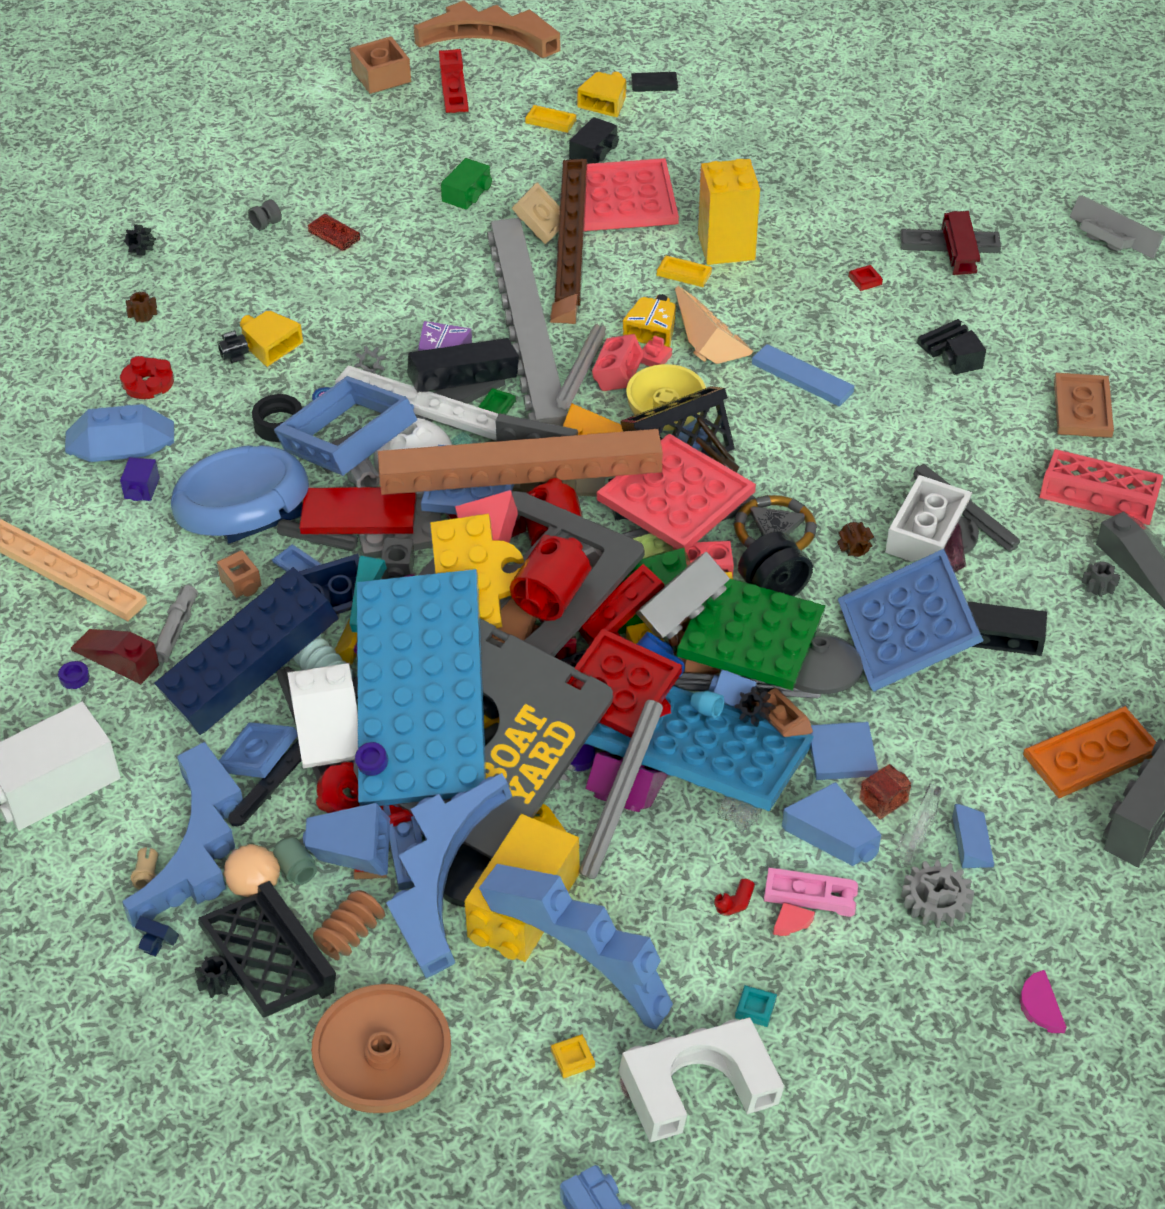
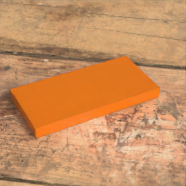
M1124 706L1024 749L1023 755L1058 798H1062L1142 763L1145 759H1151L1153 757L1151 752L1156 741L1127 707Z

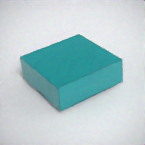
M744 985L735 1012V1018L742 1020L750 1017L754 1024L768 1027L777 1000V994Z

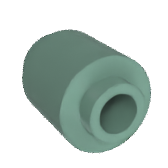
M284 838L275 845L273 850L274 857L277 858L280 870L290 882L303 885L315 876L317 871L315 860L297 838Z

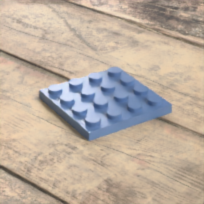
M944 549L838 598L855 648L861 657L869 686L873 692L984 641Z

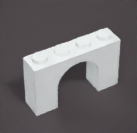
M750 1017L742 1020L732 1019L720 1026L709 1029L699 1028L688 1035L677 1038L667 1037L652 1045L644 1047L634 1046L622 1053L619 1074L650 1143L683 1133L687 1112L676 1091L671 1076L684 1066L704 1064L723 1072L733 1084L746 1114L779 1104L784 1089L782 1080Z

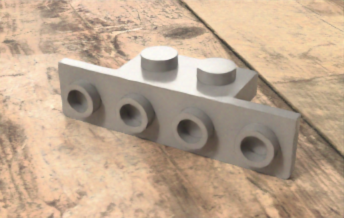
M1083 195L1078 196L1070 214V218L1081 223L1079 229L1087 232V237L1097 241L1101 239L1107 242V247L1116 251L1132 248L1150 258H1154L1164 238L1163 234Z

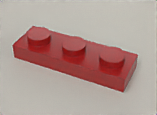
M642 564L608 596L580 628L592 640L596 638L602 628L612 633L617 632L636 614L637 610L665 585L649 568Z

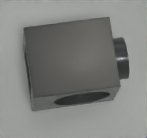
M385 538L381 559L385 560L387 569L382 579L400 578L412 574L415 560L413 539Z

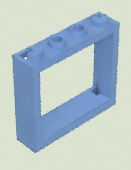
M346 376L276 427L274 431L285 451L344 476L416 422L417 418L413 411L414 405L410 404L406 396ZM355 404L381 413L338 446L313 436Z

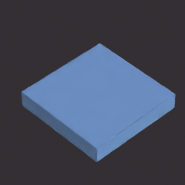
M249 722L222 755L219 762L228 774L265 778L296 739L297 731L294 727Z
M868 722L811 725L813 732L810 735L814 736L810 751L816 780L878 776V765Z

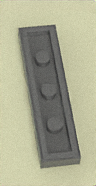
M901 229L900 231L901 250L947 251L943 230ZM974 231L979 253H1000L999 232Z

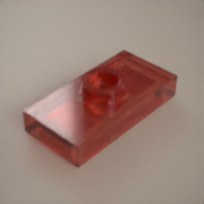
M323 214L308 224V232L342 251H345L360 240V232L327 214Z

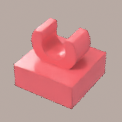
M653 336V341L649 340L642 349L644 355L640 363L648 366L665 364L672 356V348L664 346L663 338Z

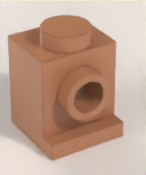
M243 550L217 561L221 582L225 583L236 598L242 595L252 596L257 592L258 587L262 586L259 570ZM238 565L240 566V568L234 571L230 570Z

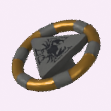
M765 495L750 500L736 513L734 521L735 533L741 543L747 548L755 541L745 530V523L749 514H751L762 536L777 531H782L789 535L805 521L804 535L795 542L800 550L808 547L815 538L817 529L815 518L812 512L796 499L780 495ZM777 505L787 507L794 512L768 509L763 507Z

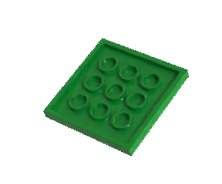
M730 578L724 584L727 589L715 600L709 597L702 603L705 609L690 621L678 646L677 657L793 691L811 647L812 640L823 618L825 605Z

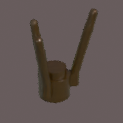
M698 417L697 422L721 454L718 455L701 438H697L696 442L714 460L737 473L740 466L734 462L735 458L727 452L703 419Z

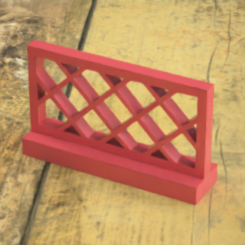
M1055 449L1048 470H1046L1039 498L1110 516H1115L1124 511L1140 520L1143 524L1150 525L1163 475ZM1059 460L1068 461L1071 464L1063 465ZM1088 467L1096 468L1097 471L1091 472V471H1089L1087 468H1088ZM1078 470L1081 474L1075 476L1071 472ZM1114 474H1121L1125 477L1118 479ZM1105 477L1108 481L1101 482L1098 478ZM1146 480L1154 483L1145 485L1142 481ZM1133 484L1136 488L1129 489L1126 485Z

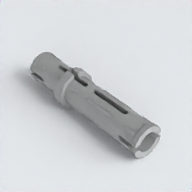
M181 586L175 603L171 604L167 611L166 623L155 644L159 662H168L184 623L188 622L191 617L190 610L198 596V591L192 586Z

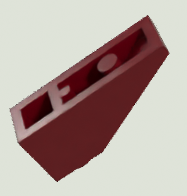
M89 629L71 647L72 651L140 685L159 666L155 644L128 631Z

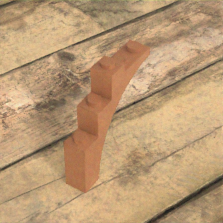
M463 0L446 7L445 14L414 25L415 44L418 47L451 39L482 38L521 46L541 58L561 51L560 32L530 9L514 16L509 15L498 5L478 12Z

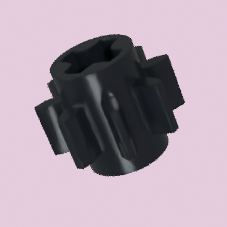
M134 224V230H126L127 234L124 243L129 247L128 252H136L137 255L144 256L146 254L145 250L153 251L156 238L151 234L152 229Z
M235 330L224 333L222 335L223 340L217 342L222 359H230L231 363L244 360L243 354L249 353L244 335L237 336Z
M755 687L751 688L750 693L744 694L740 692L742 698L740 704H736L735 708L743 712L739 718L741 721L746 723L751 718V724L755 727L759 726V721H771L769 717L770 710H774L776 707L772 703L767 702L771 696L768 692L764 691L759 696V690Z
M220 955L209 958L207 956L204 957L205 961L202 963V966L195 967V973L198 978L196 980L198 990L203 991L207 989L210 998L220 994L227 996L230 985H237V979Z

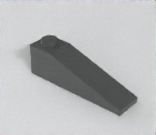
M1124 511L1101 522L1096 545L1165 609V548L1160 539L1140 520Z

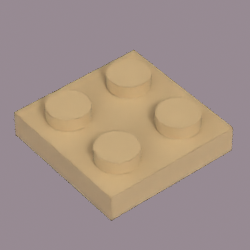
M536 182L512 207V210L533 231L534 235L546 244L559 231L560 206Z

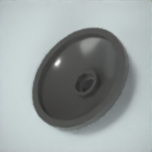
M816 632L794 688L814 694H833L847 690L855 685L862 675L863 664L856 648L841 637L829 633Z

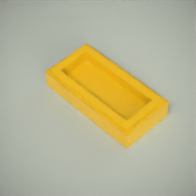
M533 105L525 117L526 124L566 133L570 131L576 122V114Z
M665 255L657 269V276L699 287H704L712 273L711 266Z

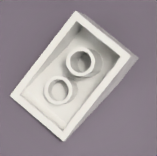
M349 663L289 672L290 694L303 768L354 760L358 750V711Z

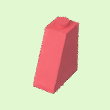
M511 490L455 506L458 518L489 514L493 540L510 543L518 515Z

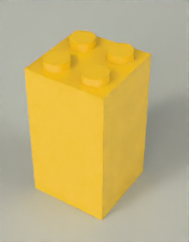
M750 159L701 163L698 236L707 265L751 261L756 258L760 187Z
M521 814L464 902L467 937L474 944L480 947L489 946L496 949L507 959H519L526 962L544 932L513 917L492 912L479 889L480 885L496 864L558 875L569 892L580 874L579 837Z

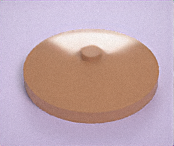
M376 984L356 989L344 995L326 1010L314 1031L311 1051L317 1078L325 1091L333 1099L357 1111L389 1113L405 1109L420 1102L439 1085L450 1063L452 1045L448 1022L440 1008L429 997L406 986Z

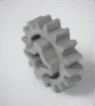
M936 860L934 866L930 867L924 861L921 870L914 866L911 869V874L905 876L901 897L905 898L904 908H912V918L922 916V924L924 925L932 920L936 928H940L941 921H945L951 927L955 918L962 922L965 913H970L974 897V890L970 889L971 879H963L964 871L962 869L957 872L952 871V863H949L946 867H941L940 861Z

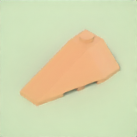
M680 286L675 288L689 343L695 348L693 353L704 362L709 359L715 364H720L750 356L753 353V350L738 335L735 334L733 336V333L728 330V326L712 315L713 313L695 296Z

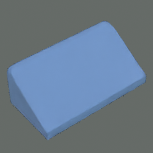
M955 804L952 818L961 867H994L984 813L961 804Z

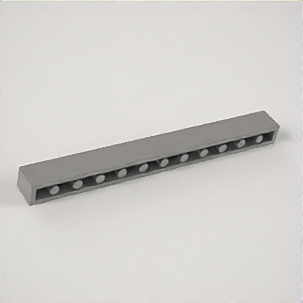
M519 218L491 221V231H487L488 245L492 246L490 247L492 262L497 261L494 262L495 276L500 277L497 278L499 293H503L501 294L502 308L508 309L505 310L506 325H511L508 327L510 342L515 341L512 345L519 355L517 374L518 376L523 375V377H520V387L522 393H527V395H524V405L526 411H531L528 413V419L563 426L568 413L567 410L556 407V397L561 390V384L521 220Z

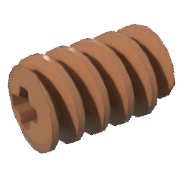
M357 890L351 892L347 900L339 905V909L334 910L330 918L322 923V927L315 930L313 939L323 953L338 961L340 959L339 953L344 956H349L352 953L351 947L348 944L353 947L359 946L361 942L358 936L366 938L369 934L366 926L374 929L377 926L375 918L382 920L386 916L385 911L376 899L365 891Z

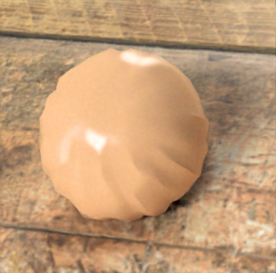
M248 844L240 846L231 852L225 862L223 876L226 879L227 886L234 894L249 897L257 894L258 886L268 881L275 886L278 882L281 868L272 851H268L262 846Z

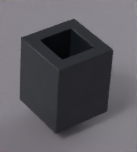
M976 334L947 339L945 351L942 354L945 366L950 367L954 375L983 369L986 349Z

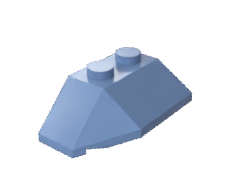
M143 404L88 409L66 431L65 452L89 462L146 457L161 450L166 445L170 446L174 443V421Z

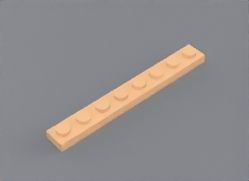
M0 519V553L126 621H129L147 604L145 595Z

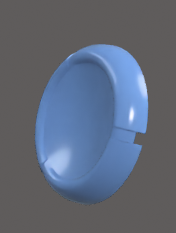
M264 445L235 447L212 454L191 466L175 484L171 496V509L177 524L192 533L210 536L244 533L261 528L280 519L279 510L281 508L287 513L291 512L305 497L309 487V480L303 465L296 457L285 450Z

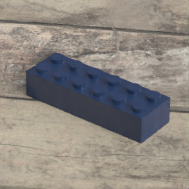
M292 567L154 682V684L166 700L201 735L339 618L329 601Z

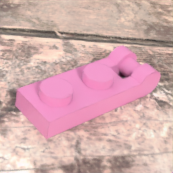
M769 867L764 901L778 904L785 902L794 906L833 911L838 915L852 917L856 913L854 897L858 894V883L846 878ZM831 892L839 893L841 897L832 896Z

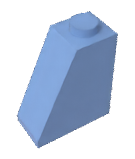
M836 782L784 808L782 827L785 831L851 866L861 861L869 862L879 852L880 832Z
M377 803L309 817L306 820L303 843L305 848L320 861L381 876L387 875L390 818Z

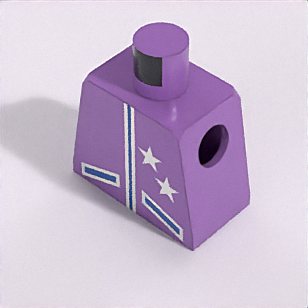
M424 321L418 351L472 343L471 328Z

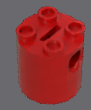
M552 478L547 483L526 492L529 495L583 517L577 493L572 487L563 484L562 480L558 478ZM525 518L532 547L549 528Z
M543 535L509 587L512 598L522 610L535 618L545 621H555L563 615L592 570L589 559L582 551L583 545L575 538L565 539L550 535Z

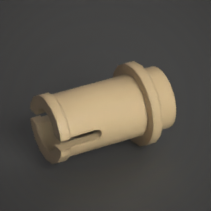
M147 847L141 848L137 853L136 868L130 878L133 886L139 890L156 877L155 868L159 855L153 848H150L148 859L145 858Z

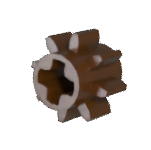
M136 292L131 295L130 300H126L128 318L134 317L136 322H147L152 319L153 315H158L156 298H149L146 292Z
M850 522L838 532L841 539L837 543L841 552L846 551L848 556H863L872 547L870 540L874 536L869 527L865 528L863 522Z

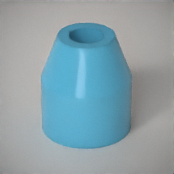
M711 691L695 692L691 697V706L702 715L718 718L724 707V697Z

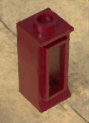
M969 211L944 213L941 230H943L951 267H954L952 275L977 273L978 270L975 262H980L981 258Z

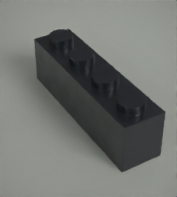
M509 338L409 352L407 374L417 393L516 378L519 355Z
M967 601L984 640L972 647L1042 656L1046 640V611Z

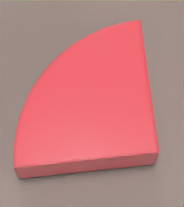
M784 902L775 923L773 934L789 936L790 933L808 928L814 920L815 912Z

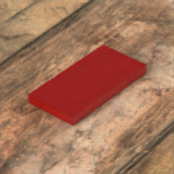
M381 487L308 488L303 499L299 527L300 534H413L417 492L381 495Z

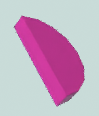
M1045 970L1032 974L1025 981L1021 991L1020 1004L1022 1012L1029 1022H1035L1038 1026L1048 1029L1047 1032L1065 1033L1067 1027Z

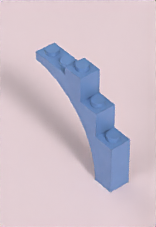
M205 742L177 756L181 774L191 791V815L187 831L177 852L165 868L145 887L122 901L126 917L132 927L136 926L140 916L153 920L157 914L166 909L180 906L190 896L198 905L205 900L215 899L226 889L222 871L214 859H221L227 856L235 848L232 830L224 819L228 818L229 814L243 798L240 788Z
M502 773L495 777L484 779L479 786L468 792L456 794L447 803H444L440 794L434 797L422 799L415 807L411 808L415 821L426 841L412 844L403 853L398 855L414 887L410 890H402L396 893L386 904L425 978L431 977L456 963L447 943L443 923V893L458 849L472 829L493 809L512 797L508 782Z
M496 864L479 887L491 911L532 925L580 954L620 990L645 1026L657 1030L665 1016L668 1015L673 1003L656 971L661 959L650 937L616 930L605 906L572 900L561 877L558 875Z

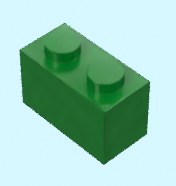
M465 158L441 182L442 202L467 210L473 203L478 201L479 196L485 190H489L491 187L490 166Z

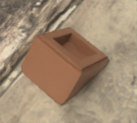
M577 294L552 304L550 323L576 324Z

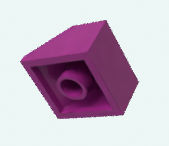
M607 751L596 753L585 789L594 792L593 796L595 798L607 801L624 757L610 754ZM641 765L624 808L640 812L641 809L651 807L668 775L654 768Z

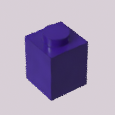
M129 457L120 479L124 499H131L133 501L152 500L160 479L155 459Z

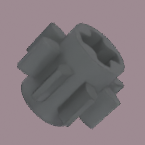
M364 346L365 353L362 355L355 353L360 359L359 363H356L354 367H361L364 371L376 374L378 369L385 371V368L381 366V361L385 360L386 356L379 357L377 355L379 352L378 347L373 352H370L369 348ZM368 355L377 359V362L373 363L374 368L372 369L364 365Z
M1104 561L1096 562L1094 565L1088 564L1087 571L1084 572L1082 583L1088 584L1087 592L1099 595V597L1107 593L1113 595L1115 587L1118 586L1120 575L1114 574L1115 566Z

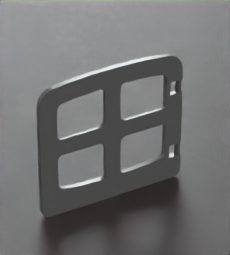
M516 491L512 492L518 515L548 527L549 529L543 535L558 536L565 539L575 538L604 552L563 615L555 621H545L524 640L554 657L643 559L645 550L643 544L637 540L532 495ZM539 540L523 555L524 561H526ZM434 558L419 575L435 574ZM524 563L506 564L503 567V571L505 573H513L518 568H521ZM512 596L500 599L501 609L509 602ZM492 637L488 641L499 648L504 644Z

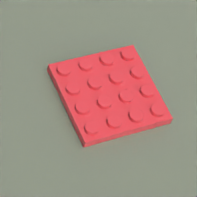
M666 158L587 164L584 231L679 224V215Z
M668 434L660 440L663 452L662 472L616 476L597 491V501L676 549L685 548V551H687L754 494L756 484L675 436Z

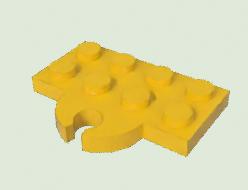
M489 514L430 522L435 574L476 569L479 585L480 619L496 626V628L503 627L500 599L511 596L509 587L520 570L518 568L513 573H505L503 567L509 562L524 563L521 552L508 542L493 540Z

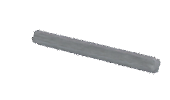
M595 324L592 327L556 397V407L558 409L563 408L567 410L570 407L606 335V327L604 325L599 326Z
M647 700L580 866L579 873L589 879L597 877L662 713L663 706L657 701Z

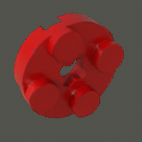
M135 356L130 360V364L122 370L120 380L123 389L126 390L130 397L152 399L155 398L154 395L161 392L163 395L171 389L174 383V375L168 360Z
M342 762L340 765H332L321 775L317 783L318 797L316 798V804L320 810L332 813L360 806L358 803V779L353 770L354 763ZM349 788L351 790L350 795L354 798L347 797L342 790Z

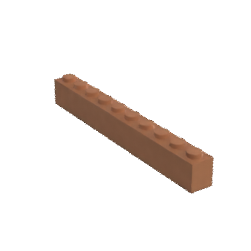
M658 429L378 451L381 495L547 482L552 478L573 480L662 472L663 452Z

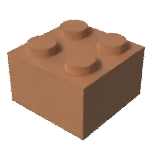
M392 36L350 48L352 71L369 94L411 82L410 59Z

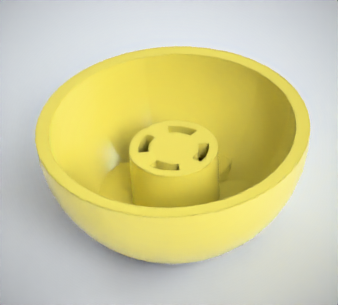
M671 364L654 365L640 370L629 380L626 390L627 400L633 414L637 415L705 389L706 386L701 377L690 369ZM693 416L687 417L683 427L691 423L695 418ZM668 424L664 426L662 431H673L675 428Z

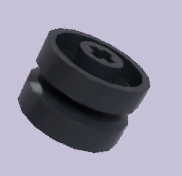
M777 531L765 534L749 545L738 562V572L741 578L748 584L795 597L808 584L813 573V564L806 554L798 549L796 543L788 534Z

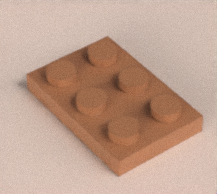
M1055 373L1054 390L1057 433L1061 435L1112 438L1114 425L1109 376Z

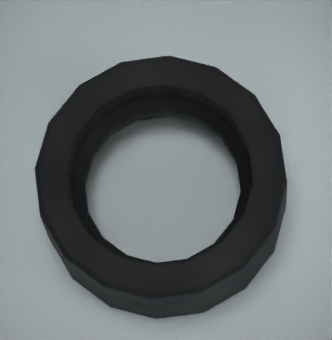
M287 394L268 395L260 399L252 410L255 433L266 441L280 442L274 429L283 422L269 423L263 419L278 412L294 415L302 409L301 403L295 397Z

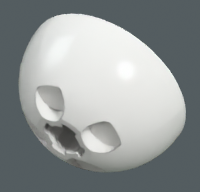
M417 418L416 422L374 452L375 469L379 474L378 451L452 445V442L438 425L431 421Z

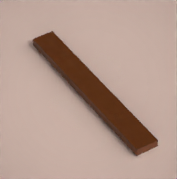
M587 159L563 160L555 302L577 294L578 306H581Z

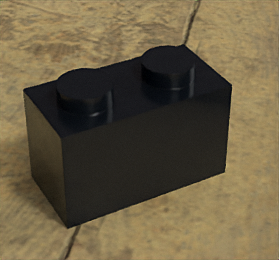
M593 117L569 140V159H587V164L603 161L607 153L618 145L617 125Z

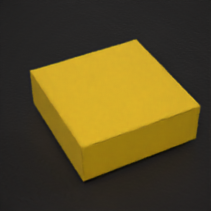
M583 1034L551 1045V1052L563 1079L595 1068V1060Z

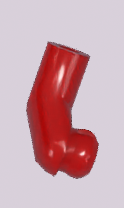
M741 879L735 895L730 896L724 893L722 896L721 893L718 894L714 899L717 912L724 916H730L746 910L755 888L754 882L749 879Z

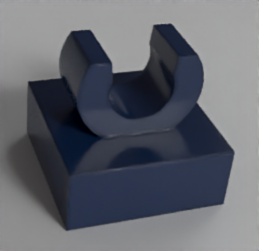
M143 916L139 917L135 929L144 935L138 948L144 950V953L155 957L162 948V942L174 946L179 937V934L170 926Z

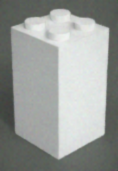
M83 701L0 742V812L6 823L8 824L12 821L18 831L121 779L111 741Z

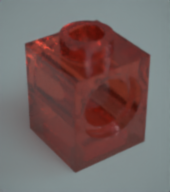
M888 764L862 781L859 800L881 820L908 802L911 782L904 773L899 772L891 764Z

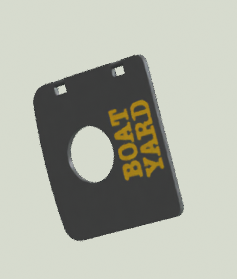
M480 619L483 695L488 697L499 711L498 730L493 739L485 746L486 778L495 777L502 773L508 782L512 797L485 816L472 829L463 843L492 859L521 814L534 818L612 704L614 697L611 687L592 676L589 677L571 665ZM492 635L505 641L501 648L488 642ZM571 677L585 683L581 690L567 684ZM354 759L353 770L358 779V767ZM452 798L442 800L444 801V803H447L451 801ZM419 802L395 805L412 814L411 808L415 807Z

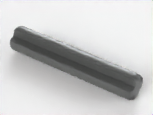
M286 519L280 520L277 525V533L279 535L353 551L357 547L358 537L356 535L300 534V523Z

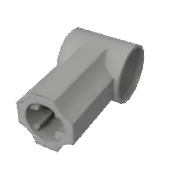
M369 457L347 473L348 480L354 483L356 487H377L380 485L379 474L369 460Z

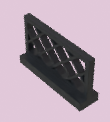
M710 386L620 421L623 432L658 429L659 436L664 426L669 424L675 428L672 433L673 436L678 438L680 432L689 436L687 444L693 446L694 441L700 438L697 435L701 426L696 421L692 432H689L683 428V425L689 416H693L696 419L701 417L711 427V431L715 436L717 431L723 435L724 448L727 452L735 449L723 401L728 397L726 389L722 387ZM716 406L718 415L713 424L705 418L709 409ZM707 437L706 441L703 440L718 455L721 454L717 447L712 445L709 437ZM702 448L701 452L704 453L705 455L711 457V456Z
M270 881L259 885L257 894L199 917V926L219 955L226 961L228 968L263 1018L317 994L324 999L334 993L335 970ZM255 907L260 915L258 920L242 917L241 913ZM218 921L232 923L229 932L216 930L211 924ZM241 925L254 928L252 937L234 934L236 926ZM259 930L274 933L276 936L275 942L257 939ZM230 942L248 946L245 955L231 953L228 950ZM257 948L270 951L268 961L250 957L252 949ZM275 954L290 956L293 960L291 966L274 963ZM246 966L263 969L262 978L257 979L246 976L244 973ZM269 971L287 975L285 984L266 981ZM292 977L306 979L310 984L303 989L289 986ZM262 990L281 993L280 998L266 1004L261 997Z

